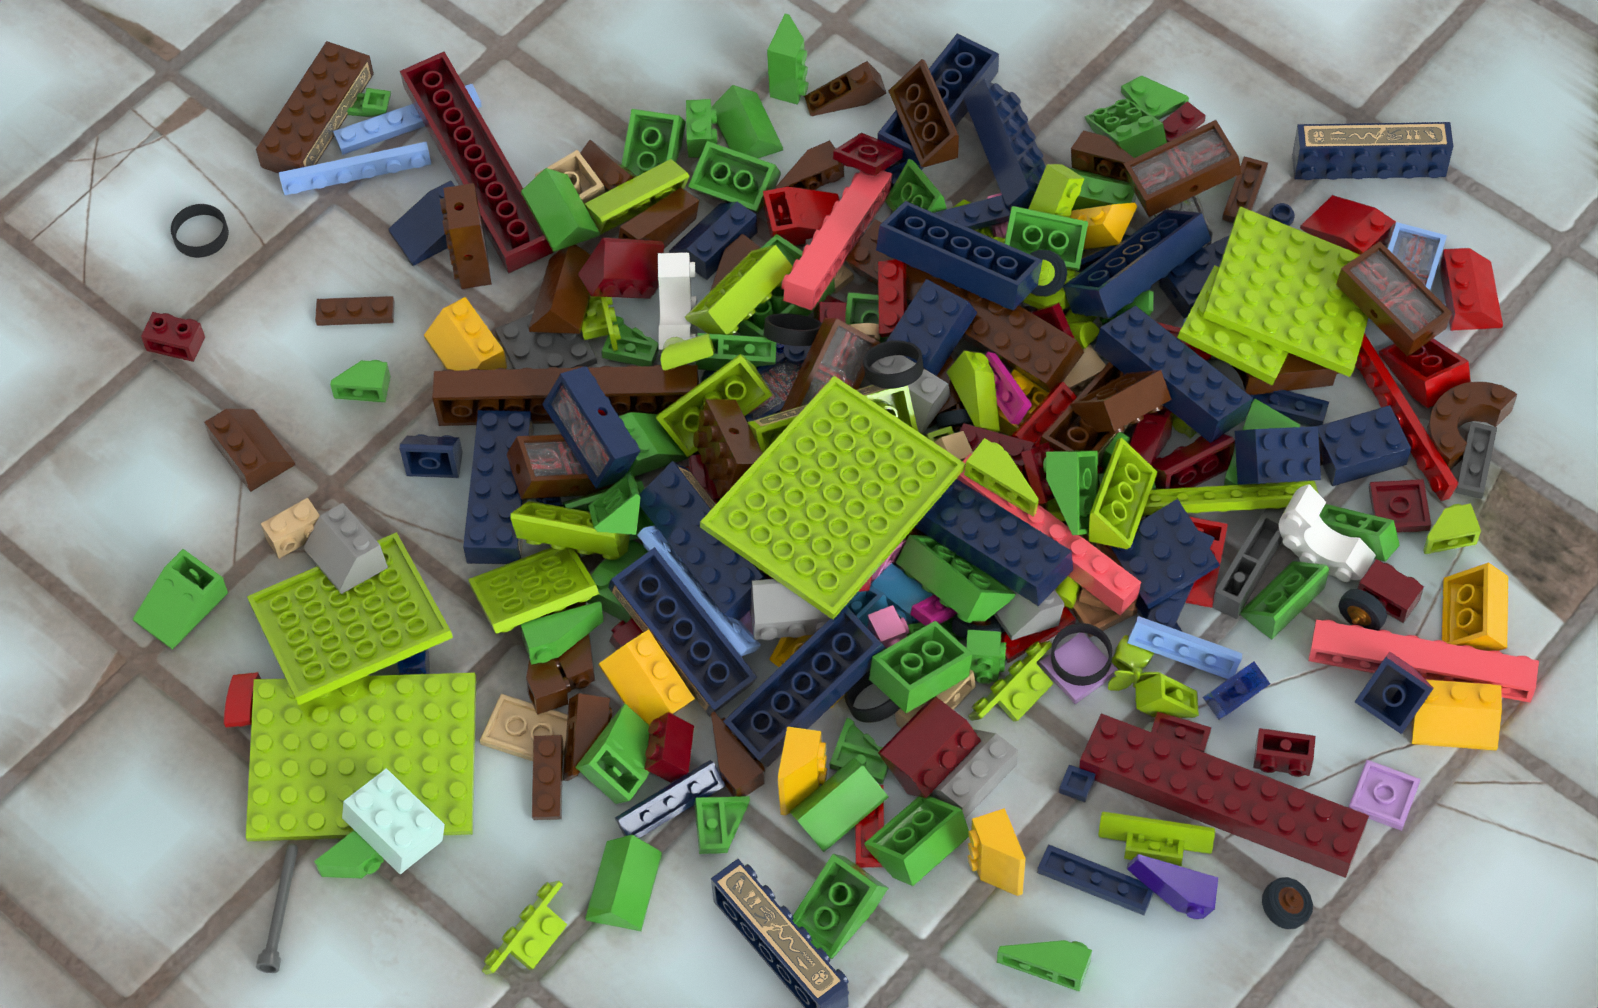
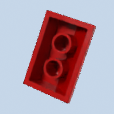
M1471 248L1443 249L1439 270L1446 307L1452 312L1449 320L1450 331L1503 328L1491 261Z

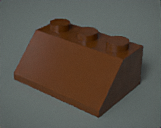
M1153 370L1126 373L1072 402L1070 406L1096 432H1109L1110 435L1125 430L1124 426L1128 423L1133 424L1143 420L1144 414L1161 410L1163 408L1162 404L1170 401L1171 397L1162 371Z
M225 409L204 422L210 440L250 492L295 466L293 459L254 409Z

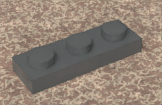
M1475 422L1470 423L1466 440L1467 445L1455 493L1480 499L1483 498L1497 427Z

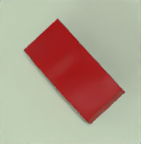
M258 672L232 676L225 703L224 725L226 728L243 727L252 724L254 679H261Z

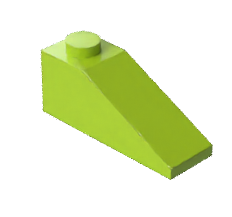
M963 351L949 368L947 374L974 426L998 433L1000 426L994 372L984 354Z
M984 438L966 461L964 475L1034 517L1037 512L1038 497L1008 452L1001 445Z

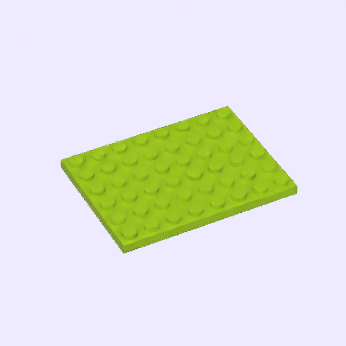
M833 376L700 521V528L834 620L964 471L966 463Z
M475 672L365 676L301 705H298L286 678L254 679L246 821L247 841L345 838L354 829L342 819L343 801L385 769L390 771L445 824L443 835H473Z

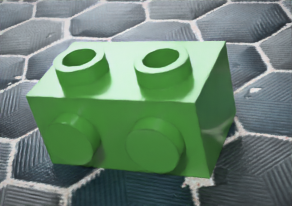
M711 99L686 100L688 158L701 157L707 141L717 144V129H712V124H717L716 109H711Z
M968 630L967 649L972 653L970 669L974 671L975 681L982 684L996 682L999 678V672H1004L1006 642H1001V632Z

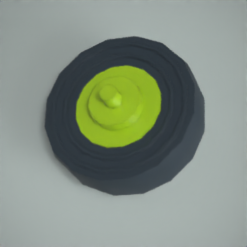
M1040 249L1030 253V255L1043 260L1038 286L1031 293L1044 297L1056 294L1063 287L1067 279V268L1064 260L1059 254L1051 250Z

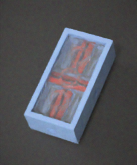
M1396 222L1388 249L1431 291L1447 235Z

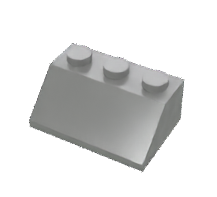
M894 355L877 360L870 366V369L878 373L894 374L906 371L916 363L902 355ZM923 369V373L918 380L908 385L918 432L923 434L951 396L948 383ZM865 376L859 389L872 385Z
M344 503L319 516L314 530L303 547L307 555L340 594L388 568L380 544Z
M775 579L752 581L750 615L754 640H772L781 637L798 638L804 635H814L830 619V617Z
M1055 590L1039 606L1013 591L1016 594L1014 599L994 614L1009 638L1014 640L1059 626L1065 603Z
M974 729L981 742L929 796L962 809L966 819L1017 765L1018 750L997 733Z

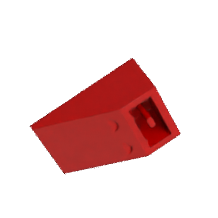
M794 187L763 191L764 212L771 238L778 234L794 246L806 244L805 240L813 238L815 231L822 228L826 215H831L835 202L840 201L838 193Z
M1190 517L1198 531L1215 537L1210 550L1220 564L1228 524ZM1220 566L1195 581L1186 603L1212 608Z

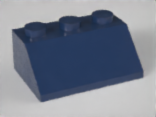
M738 201L720 203L669 250V253H689L690 262H695V272L708 280L718 270L724 250L742 234L751 239L758 233L757 216Z

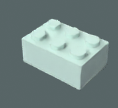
M387 769L383 770L343 801L342 819L399 874H402L443 840L445 824Z

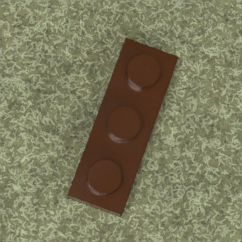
M1243 157L1240 166L1242 174L1238 175L1235 179L1222 220L1234 223L1239 207L1250 211L1253 210L1268 168V162Z
M394 297L317 299L315 321L317 326L394 323Z
M562 735L534 736L533 820L562 819Z

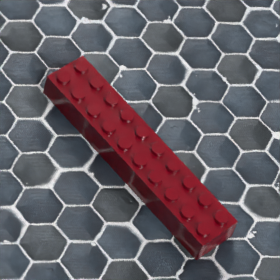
M445 51L401 70L400 75L404 89L458 185L474 183L483 229L508 274L554 253L521 194L523 189L521 183Z
M1102 713L1080 759L1079 768L1095 773L1094 781L1344 878L1347 877L1369 815Z

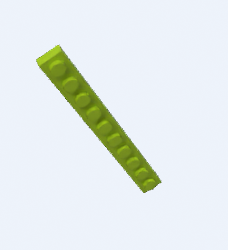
M1315 481L1151 490L1142 516L1152 515L1176 499L1180 501L1187 513L1265 508L1279 509L1287 507L1294 493L1302 486L1310 484L1317 493L1318 490ZM1054 498L1046 502L1047 511L1060 521H1065L1056 499Z

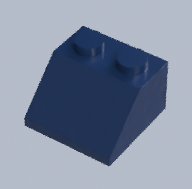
M424 434L416 436L407 435L400 443L399 449L406 476L459 478L463 452L459 437L450 435L442 437Z
M1389 652L1359 694L1355 703L1402 735L1434 688L1414 667L1392 652Z

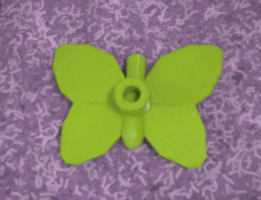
M1133 668L1131 672L1116 670L1114 672L1116 676L1112 677L1108 682V689L1110 691H1120L1128 688L1132 683L1135 688V684L1161 672L1143 673L1141 668Z

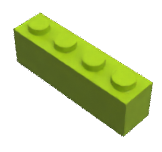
M1047 164L1029 210L1070 218L1071 210L1081 192V186L1085 178L1063 164Z

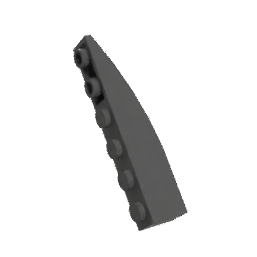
M1286 507L1279 509L1266 508L1217 587L1212 608L1235 619L1239 617L1283 541L1279 531V520Z

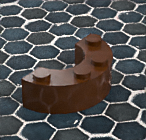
M1469 382L1451 388L1437 400L1432 409L1426 432L1450 471L1462 460L1467 442L1460 436L1458 428L1465 423L1473 421L1486 422L1496 427L1512 412L1517 393L1495 383Z

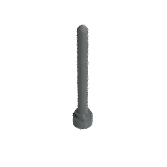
M289 844L286 849L266 949L262 950L257 959L256 968L265 973H277L280 968L281 958L277 949L298 847L295 844Z

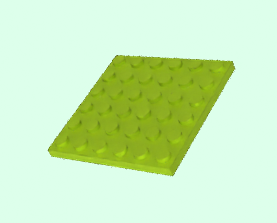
M1239 207L1202 318L1350 377L1355 368L1368 317L1336 283L1341 268L1360 254Z
M397 532L377 540L381 546L388 568L342 594L317 566L247 596L250 606L298 705L453 638L448 624Z

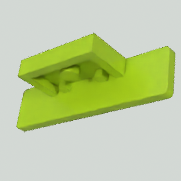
M590 296L582 325L584 340L609 335L613 351L618 350L616 341L621 340L618 324H612L617 322L614 307H608L613 305L612 297Z
M1037 641L1026 650L1027 656L1022 661L1018 660L1013 663L1008 669L1009 674L1004 679L997 680L990 687L992 692L986 698L982 697L973 704V711L969 714L968 718L971 721L982 719L998 704L1013 722L1018 721L1054 684L1036 664L1052 647V643L1050 641L1042 643Z
M1102 812L1098 836L1100 838L1126 841L1124 859L1132 860L1140 854L1182 866L1184 850L1212 853L1215 828Z
M559 880L551 883L546 882L536 894L538 899L533 905L529 904L523 909L519 915L521 920L517 926L510 927L501 939L504 942L498 950L495 948L486 956L484 960L486 965L481 970L484 974L494 973L509 953L529 970L534 969L568 925L547 907L563 883Z

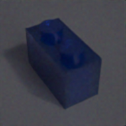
M1253 661L1202 698L1218 720H1220L1271 683L1255 661Z

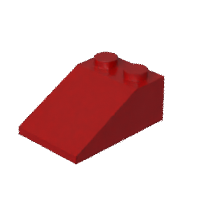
M1332 195L1300 225V229L1312 236L1361 255L1379 241L1386 246L1391 241L1396 221L1375 207Z
M1434 338L1408 357L1395 344L1379 350V356L1411 397L1427 408L1434 406L1437 400L1451 388L1471 382L1469 361Z

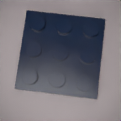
M1178 499L1140 521L1130 548L1124 549L1110 546L1123 568L1141 581L1139 593L1149 609L1220 566Z

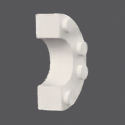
M658 253L660 297L659 353H662L664 343L671 337H680L683 340H687L697 335V327L685 319V316L697 305V297L691 294V278L695 277V262H690L689 253Z
M1310 484L1297 489L1279 520V531L1283 538V544L1299 557L1300 562L1327 565L1329 568L1328 575L1337 577L1343 582L1361 580L1376 556L1375 553L1360 538L1341 535L1322 521L1319 514L1326 501Z

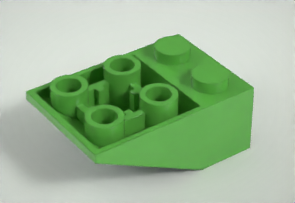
M1130 99L1118 100L1109 107L1096 109L1092 114L1085 116V120L1094 133L1107 136L1134 158L1167 143L1163 123Z
M182 549L164 567L133 617V621L173 650L228 594L223 577Z
M623 704L575 767L615 804L630 801L649 774V771L645 770V752L649 741V725L628 705Z

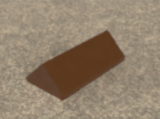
M921 59L888 92L919 163L925 168L957 159L959 135L925 60Z
M576 244L560 249L549 259L530 322L529 332L580 334L591 295L578 273L591 255Z

